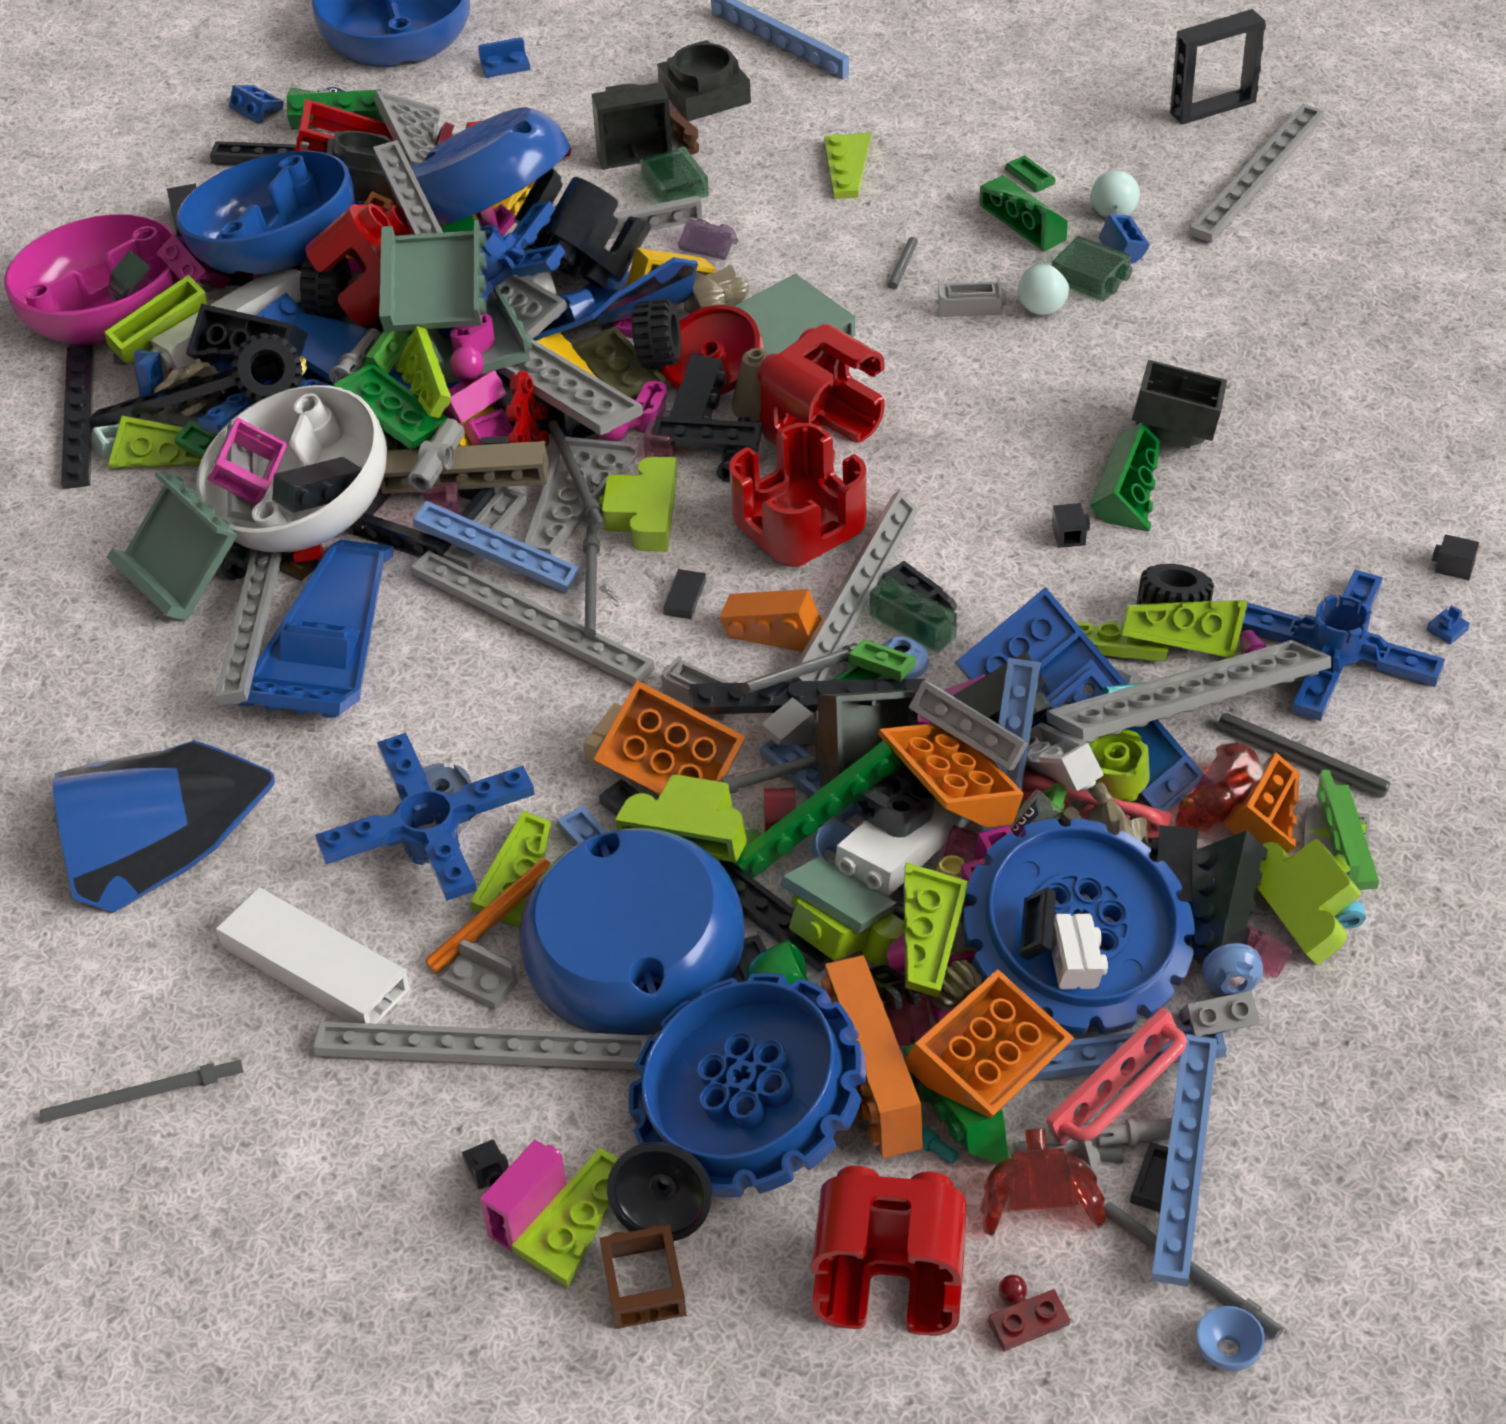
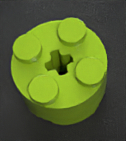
M1123 729L1119 734H1106L1097 737L1095 741L1088 742L1104 774L1095 780L1096 784L1099 782L1104 783L1108 792L1115 799L1125 802L1136 800L1138 794L1146 788L1150 778L1148 747L1142 741V737L1134 731Z

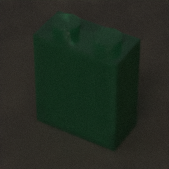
M685 147L640 159L642 180L659 203L699 196L700 199L709 196L708 176Z
M1077 236L1052 261V267L1056 268L1064 276L1070 289L1105 301L1111 294L1114 295L1119 285L1123 281H1128L1132 274V267L1130 266L1131 255Z

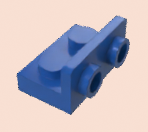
M522 37L478 45L480 65L485 78L531 70Z
M232 85L229 108L256 123L263 122L264 113H272V110L283 109V100L255 85Z
M136 350L134 352L135 374L140 397L154 393V389L164 379L160 352Z

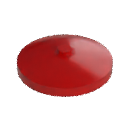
M713 305L701 308L679 321L681 332V354L677 365L662 366L661 369L669 384L679 391L692 354L721 359L725 371L728 372L726 386L721 387L719 394H726L736 387L743 355L754 348L763 350L761 331L755 320L738 307Z

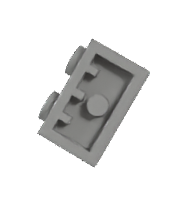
M462 939L458 944L460 956L441 977L442 984L496 1010L518 984L515 964L505 956L499 957L487 951L480 944H472Z
M1252 991L1190 1003L1178 1011L1182 1024L1190 1022L1193 1035L1206 1036L1257 1025L1260 1022Z

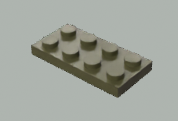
M616 327L571 344L597 378L602 379L606 384L635 401L643 386L649 381L662 382L668 390V381L655 367L643 368L641 366L633 344Z

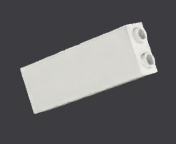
M288 268L278 272L262 274L210 306L257 315L286 292L296 303H299L301 301V271ZM198 312L150 340L153 346L151 351L160 352L161 363L165 364L167 368L178 369L191 365L195 361L186 355V351Z
M936 798L932 819L906 837H893L865 820L837 845L835 866L838 867L840 872L847 876L852 875L865 883L870 889L889 897L903 884V868L906 862L921 867L971 820L945 809Z
M261 887L246 897L242 904L229 917L224 918L216 928L221 948L351 1023L377 1024L410 989L406 969Z

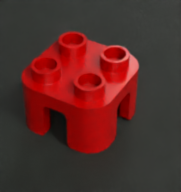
M353 204L305 247L308 259L318 272L329 271L347 254L358 262L365 273L339 294L338 303L354 322L366 329L375 328L381 324L379 317L381 227L392 226L395 236L410 235L411 233L407 221L397 205H393L388 210L379 205Z
M823 324L817 328L805 330L798 341L779 354L773 353L768 355L762 361L757 374L758 381L761 383V412L759 420L763 426L764 438L776 445V434L780 429L795 423H812L819 426H828L855 443L863 442L878 428L884 414L885 401L881 394L852 378L849 373V366L854 369H860L866 374L875 377L885 369L882 354L831 324ZM833 449V462H834V461H835V451H834V449Z
M795 423L780 429L776 434L777 467L772 473L762 478L759 475V456L751 448L746 447L731 458L729 470L733 522L776 561L790 567L805 565L864 530L867 524L866 465L860 457L853 454L842 461L843 481L837 477L833 466V438L823 427L812 423Z
M847 1166L839 1170L837 1176L824 1182L820 1189L811 1263V1273L815 1274L812 1307L815 1315L820 1320L837 1328H863L867 1323L871 1279L876 1275L905 1277L910 1281L907 1309V1330L910 1333L938 1336L949 1333L958 1326L965 1254L967 1201L965 1196L953 1187V1182L949 1177L930 1171L917 1173L911 1179L879 1176L874 1170L864 1166Z

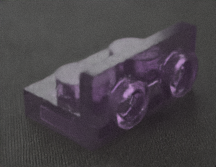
M687 219L678 247L680 250L726 260L731 245L737 244L738 238L734 229L728 225L720 224L718 226L702 219H697V221Z

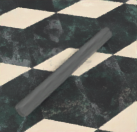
M1229 713L1222 714L1218 721V728L1317 771L1330 770L1332 777L1378 797L1386 796L1389 791L1390 782Z

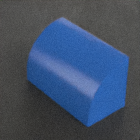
M1109 214L1098 237L1117 267L1136 263L1144 256L1150 245L1132 217L1127 215Z

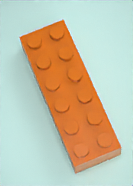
M864 955L825 964L826 978L821 979L822 989L827 992L832 1001L831 1004L835 1002L840 1003L848 1013L859 1033V1037L855 1041L860 1043L865 1052L866 1080L863 1084L857 1085L855 1089L862 1099L859 1106L861 1117L863 1120L868 1119L870 1123L868 1134L872 1146L878 1145L882 1158L923 1149L921 1102Z

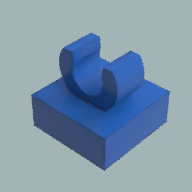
M1451 605L1449 610L1444 609L1428 623L1427 631L1451 645L1468 631L1470 623L1461 618L1462 611Z

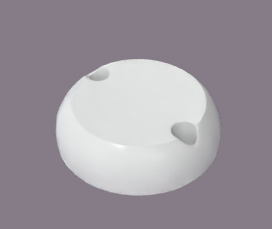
M326 385L303 386L288 389L262 399L245 409L232 420H236L238 417L252 425H257L259 429L288 443L276 473L339 457H344L361 467L362 470L355 480L329 504L292 513L272 500V480L267 493L252 510V517L255 523L228 517V491L206 480L227 435L228 424L216 435L207 448L197 473L196 488L197 493L200 495L198 499L211 505L215 509L213 512L215 515L226 519L230 523L229 528L238 535L234 542L250 549L264 552H294L317 546L334 538L363 515L373 502L381 486L386 468L387 445L379 420L370 406L360 396L339 387ZM258 455V476L262 478L269 460Z

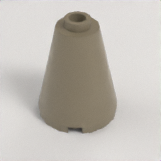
M758 348L751 349L743 355L732 399V411L738 419L748 417L750 418L749 422L760 421L761 383L758 381L757 374L762 361L769 355L766 351Z

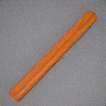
M545 858L537 862L432 952L425 960L427 966L433 972L439 973L460 954L458 944L462 939L470 943L475 942L531 893L537 880L551 863Z

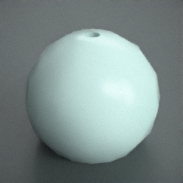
M1112 170L1103 173L1097 178L1092 186L1090 197L1094 209L1102 217L1107 218L1109 214L1129 216L1134 212L1139 203L1140 190L1137 181L1132 175L1125 171Z
M1048 264L1034 265L1026 270L1018 285V296L1023 307L1027 311L1040 316L1054 314L1060 310L1069 294V285L1064 276L1056 268Z

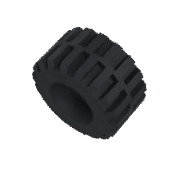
M306 255L300 274V298L306 314H315L330 319H342L345 316V311L338 303V296L348 286V281L352 279L350 265L346 256L329 271L318 272Z
M669 298L636 302L632 313V335L635 352L643 368L677 365L681 354V332L674 304Z
M261 333V336L249 337L250 340L240 344L241 347L239 350H236L234 361H232V374L242 394L251 401L257 403L273 394L297 388L299 383H301L303 371L300 356L295 347L285 338L282 339L276 334L267 335V333ZM263 354L277 356L284 365L282 378L272 385L258 383L251 374V365L257 357Z
M1157 564L1148 567L1147 570L1142 572L1136 604L1212 601L1214 583L1204 572L1193 567L1180 564Z

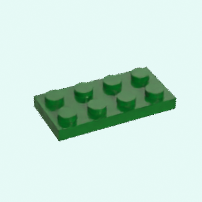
M373 363L333 384V387H339L360 396L376 415L381 428L410 450L418 447L424 441L433 438L441 423L445 422L448 418L443 413L440 418L429 416L418 401V395L413 394L411 390Z

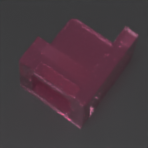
M650 421L643 436L645 458L674 457L678 447H671L670 437L652 435L655 421Z
M457 482L433 484L431 489H428L426 493L424 492L425 502L429 501L460 515Z
M1247 925L1250 928L1247 945L1259 953L1263 963V970L1274 977H1278L1293 949L1267 933Z
M902 995L903 1005L901 1009L897 1010L890 1009L887 1003L883 1005L897 1043L900 1046H909L916 1043L931 1030L927 1000L923 996H921L919 1004L912 1005L907 1002L905 995Z

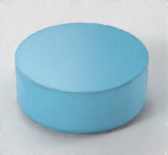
M1353 902L1334 917L1345 928H1356L1366 920L1365 908L1361 903Z

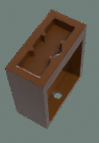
M670 1224L664 1226L652 1225L642 1230L626 1233L615 1232L609 1236L599 1237L615 1329L687 1316L685 1296ZM665 1249L672 1287L619 1297L612 1258Z

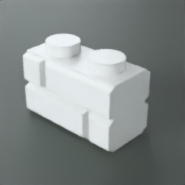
M1071 914L1054 915L1051 953L1060 989H1076L1077 987H1080V989H1095L1099 986L1102 976L1107 974L1106 955H1101L1099 949L1101 945V931L1099 927H1094L1090 914H1075L1074 916H1071Z

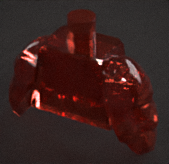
M1238 742L1221 744L1215 748L1217 757H1215L1193 792L1180 800L1179 811L1175 820L1177 827L1197 828L1198 831L1206 832L1216 824L1224 822L1233 810V807L1246 800L1257 781L1263 775L1259 758L1252 748Z
M1045 1128L1025 1130L1027 1151L1013 1152L1011 1158L1001 1160L991 1170L985 1181V1194L981 1202L980 1211L983 1215V1231L993 1237L999 1225L1007 1199L1008 1212L1075 1207L1079 1205V1199L1089 1218L1098 1229L1106 1224L1104 1209L1106 1199L1097 1185L1096 1174L1080 1157L1072 1153L1066 1154L1064 1148L1048 1149Z

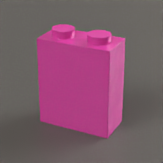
M534 1139L480 1198L488 1237L513 1252L512 1244L566 1185L563 1157L552 1145L545 1146Z

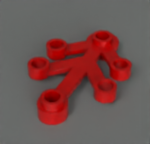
M519 371L517 374L512 375L510 379V389L514 396L510 405L507 406L506 414L509 421H516L513 431L509 434L508 443L531 442L532 435L534 442L545 441L547 447L550 441L547 431H540L535 420H545L547 418V406L544 403L538 404L532 392L534 387L532 378L526 371Z

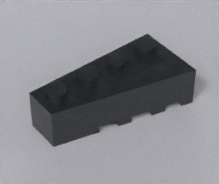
M201 304L186 355L194 360L200 359L203 363L232 362L235 358L234 354L236 350H239L242 342H247L251 336L255 335L257 337L261 336V333H267V335L276 334L280 338L288 340L295 347L298 355L301 356L308 333L291 323ZM263 354L257 357L254 361H259L275 355Z
M1247 830L1192 851V914L1195 933L1192 937V948L1194 950L1192 958L1201 966L1208 954L1220 946L1233 943L1248 944L1251 929L1247 927L1249 917L1255 912L1254 892L1256 886L1261 884L1263 874L1259 869L1261 861L1266 860L1268 849Z

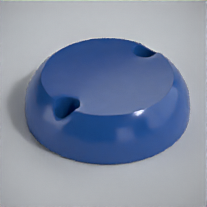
M312 0L316 26L319 33L332 48L350 60L381 67H393L405 61L421 62L441 53L457 39L470 14V0Z
M521 107L490 117L459 132L434 147L426 155L423 162L414 164L411 168L440 227L479 213L527 187L560 162L567 154L570 144L556 121L539 110Z
M316 151L276 153L243 162L203 182L181 203L176 220L179 232L187 248L200 261L211 268L227 274H235L237 271L256 275L269 274L303 263L307 255L306 245L354 204L355 194L349 170L339 158Z
M628 828L606 832L584 840L559 856L544 871L526 901L521 916L519 939L523 966L532 988L540 1000L554 1014L564 1021L592 1033L646 1035L661 1031L660 1023L682 1002L685 1000L691 1002L701 996L703 989L733 977L744 948L745 924L743 909L736 888L724 867L709 852L690 840L666 831Z

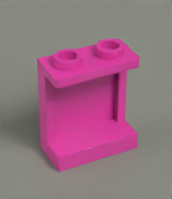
M173 234L157 251L160 258L180 280L189 275L196 283L198 281L201 284L204 282L212 283V288L222 289L233 280L229 274L215 270L200 261L190 252L180 236Z

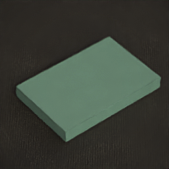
M820 856L783 876L781 882L783 888L856 933L864 931L892 914L897 904L880 892L870 889L865 883L852 875L847 876L840 872L837 866Z

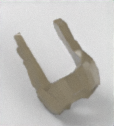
M732 265L707 275L695 272L694 287L690 297L684 302V309L690 314L701 308L713 305L735 306L742 302L749 292L748 282L740 277H736L735 269ZM726 280H731L728 283H723L719 285V283L725 282Z
M195 359L191 365L172 370L167 379L159 384L154 391L156 393L168 386L173 387L189 382L192 376L203 378L220 371H217L214 366L211 367L208 362L203 363L200 359ZM217 391L200 401H196L195 398L187 400L188 402L181 406L186 409L180 413L183 416H192L199 411L209 409L210 406L217 403L221 394Z
M1099 782L1092 786L1089 794L1097 800L1100 807L1094 806L1089 812V820L1105 824L1108 833L1118 835L1120 831H1124L1145 845H1148L1146 818L1138 817L1129 820L1122 808L1113 800L1104 783ZM1074 807L1066 808L1061 816V819L1068 825L1073 818L1084 819Z

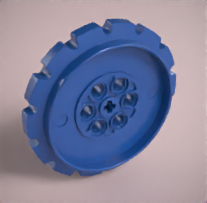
M1073 818L1069 826L1064 827L1059 824L1057 819H1047L1025 825L1021 837H1017L1012 833L1006 834L987 850L984 857L986 865H976L970 877L964 899L971 906L965 907L961 916L965 946L978 951L975 953L972 964L978 970L977 972L982 977L983 982L997 969L1000 970L1069 1034L1084 1035L1090 1025L1095 1026L1099 1033L1103 1035L1132 1028L1138 1019L1137 1014L1149 1019L1160 1008H1163L1175 993V989L1171 984L1181 985L1188 972L1194 950L1186 943L1191 941L1195 933L1191 906L1188 902L1180 901L1177 898L1182 890V885L1173 871L1164 861L1153 862L1148 857L1151 849L1137 838L1124 831H1120L1118 835L1108 833L1105 824L1091 820ZM1048 887L1056 892L1055 900L1059 902V905L1055 904L1054 915L1071 914V916H1074L1075 914H1090L1092 916L1094 927H1099L1101 931V945L1107 949L1106 951L1100 949V954L1107 957L1108 970L1107 974L1102 976L1098 987L1095 989H1080V987L1076 989H1060L1051 950L1030 960L1019 956L1025 897ZM1080 894L1089 896L1091 900L1083 898ZM1104 917H1109L1113 919L1114 922H1109Z
M775 973L751 974L748 980L743 982H737L735 978H730L703 989L701 996L691 1002L685 1000L660 1023L662 1030L657 1037H650L646 1041L635 1064V1069L641 1077L630 1084L628 1102L629 1114L638 1124L633 1129L638 1143L665 1142L679 1146L691 1153L705 1168L712 1185L713 1197H741L744 1190L752 1186L755 1187L758 1193H765L794 1180V1172L802 1167L811 1170L836 1147L837 1144L833 1139L835 1133L839 1130L846 1131L849 1129L862 1100L855 1087L863 1084L866 1080L865 1052L860 1043L855 1041L859 1037V1033L848 1013L840 1003L835 1002L831 1004L832 1001L827 992L819 986L804 979H797L793 984L789 985L783 974Z

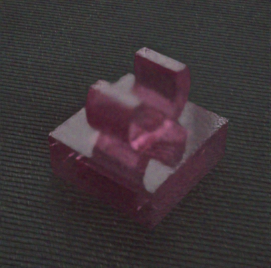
M954 824L949 831L944 856H959L965 863L976 861L978 833Z

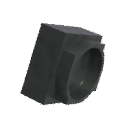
M704 40L681 48L673 57L657 64L658 82H663L669 100L688 121L751 103L750 79L740 69L736 57L724 46Z
M663 82L646 85L621 84L605 87L606 91L591 94L596 150L602 170L673 158L669 97Z
M335 131L334 139H328L326 153L339 158L347 166L352 179L355 198L367 200L373 191L391 199L396 205L394 194L374 155L373 149L374 146L392 141L387 139V136L367 132Z
M1148 359L1132 420L1137 421L1136 425L1144 423L1160 441L1190 449V446L1201 444L1205 440L1213 441L1222 411L1227 380Z
M1027 651L1014 658L1032 661ZM1008 662L954 694L953 697L999 724ZM1040 672L1032 724L1046 715L1048 710L1053 709L1046 697L1050 694L1049 689Z
M889 690L818 695L815 753L816 765H820V788H823L881 743L883 739L878 735L879 729L918 725V713L909 708L917 691ZM897 756V758L900 760L902 764L898 766L896 769H894L893 772L899 768H906L910 770ZM886 777L871 788L886 787Z

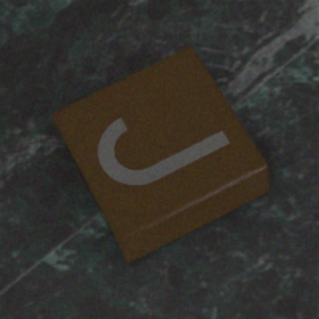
M292 552L280 562L279 568L283 573L302 581L316 569L319 559L294 562Z

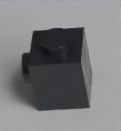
M1081 503L1053 506L1052 528L1058 548L1086 545L1087 531L1090 530V519L1088 514H1084Z
M1445 534L1442 545L1436 544L1433 552L1432 561L1437 562L1435 573L1470 580L1480 542Z

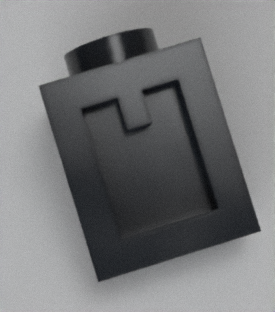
M494 1139L462 1152L463 1160L479 1190L487 1186L491 1187L509 1167L506 1155L504 1153L501 1154Z

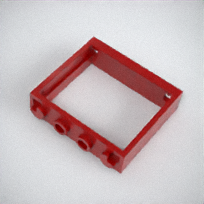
M305 99L294 151L327 152L328 139H334V136L308 129V125L334 133L335 131H361L387 136L392 142L394 140L385 122ZM310 115H313L312 121L309 120ZM302 141L309 143L307 149L300 147Z

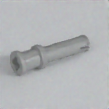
M373 328L370 331L367 330L353 350L341 356L339 364L332 367L329 372V378L333 384L363 368L362 363L366 360V355L381 335L378 330Z

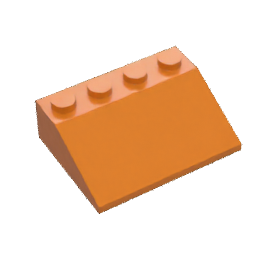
M637 680L593 761L661 795L672 775L721 781V777L727 776L744 745L746 736Z
M934 723L879 729L878 735L945 809L987 828L1013 824L1024 793L992 759Z
M997 969L915 1043L905 1059L907 1069L927 1088L991 1119L1069 1045L1074 1037Z

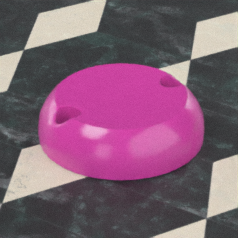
M132 214L100 215L59 226L30 242L10 262L4 276V287L8 300L18 318L33 331L44 337L76 345L105 343V331L180 281L177 275L157 254V251L175 233L158 220Z

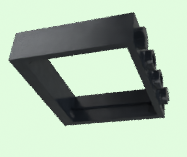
M1253 9L1177 31L1170 114L1181 125L1256 102L1266 23ZM1246 33L1240 89L1192 103L1197 47Z
M381 487L368 509L349 527L350 534L378 544L394 546L395 550L421 558L428 550L443 557V554L452 545V543L436 536L373 516L392 494H382ZM494 487L441 490L471 500L460 515L472 521L495 496Z

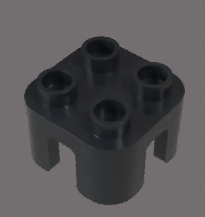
M552 168L534 182L513 219L517 225L533 204L550 201L553 204L563 185L561 182L562 176ZM574 177L556 205V209L551 214L549 223L539 230L536 234L537 239L527 247L533 250L560 244L565 250V254L560 259V265L557 269L575 277L579 268L582 267L578 273L581 277L605 289L610 280L622 281L633 262L636 248L642 246L651 227L641 218L628 217L610 251H608L604 247L618 224V218L613 215L618 206V201L593 183L579 177Z

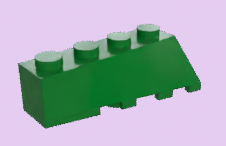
M290 88L287 93V118L291 130H298L305 99L384 122L373 99L376 90L323 93ZM310 115L309 120L312 121L313 115ZM308 125V129L317 128V127H313V126Z
M1002 175L980 186L979 205L1043 252L1067 240L1068 221Z
M1140 423L1118 435L1089 506L1105 523L1148 532L1151 527V522L1147 520L1148 513L1152 512L1153 509L1150 492L1155 489L1156 480L1153 478V470L1157 469L1160 440L1144 423Z
M915 1043L903 1048L904 1060ZM909 1071L921 1099L924 1102L928 1101L932 1105L936 1118L940 1122L944 1121L955 1142L960 1141L968 1153L999 1165L1009 1162L1002 1110H999L990 1119L927 1088Z

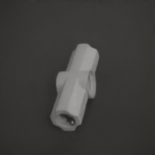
M447 418L445 422L441 423L431 441H424L421 444L418 454L419 460L408 476L409 485L413 486L417 491L426 493L428 489L432 488L442 470H449L452 467L455 457L454 450L465 434L464 427L457 423L456 420Z

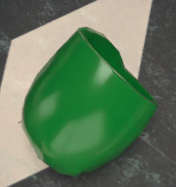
M789 940L761 952L751 961L746 972V981L751 974L758 973L783 974L789 985L793 984L797 979L809 981L804 957Z

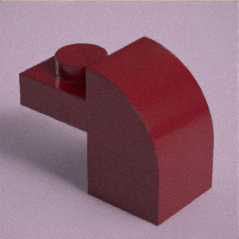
M764 788L765 832L796 808L795 788Z

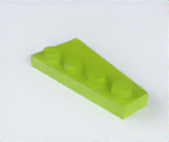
M871 132L824 136V146L834 199L855 198L859 196L862 175L865 170V162L871 143Z
M416 326L394 368L397 372L403 373L402 379L404 382L411 384L410 390L412 393L419 395L418 401L428 415L440 418L444 409L450 404L451 394L448 391L427 329Z
M122 416L108 466L110 469L200 465L202 459L176 445L174 438L184 427Z
M1222 600L1126 605L1119 634L1229 658L1235 657L1248 601Z
M1105 621L1100 626H1092L1090 622H1076L1104 656H1114L1121 659H1144L1151 662L1167 661L1168 645L1120 635L1121 625H1118L1117 621Z
M526 811L521 813L470 901L471 910L476 912L483 910L545 857L551 821ZM529 895L499 921L520 928L522 912Z
M906 862L903 868L905 988L938 997L969 881Z
M600 1147L512 1244L513 1253L569 1288L610 1208L607 1197V1181L610 1171L618 1158Z

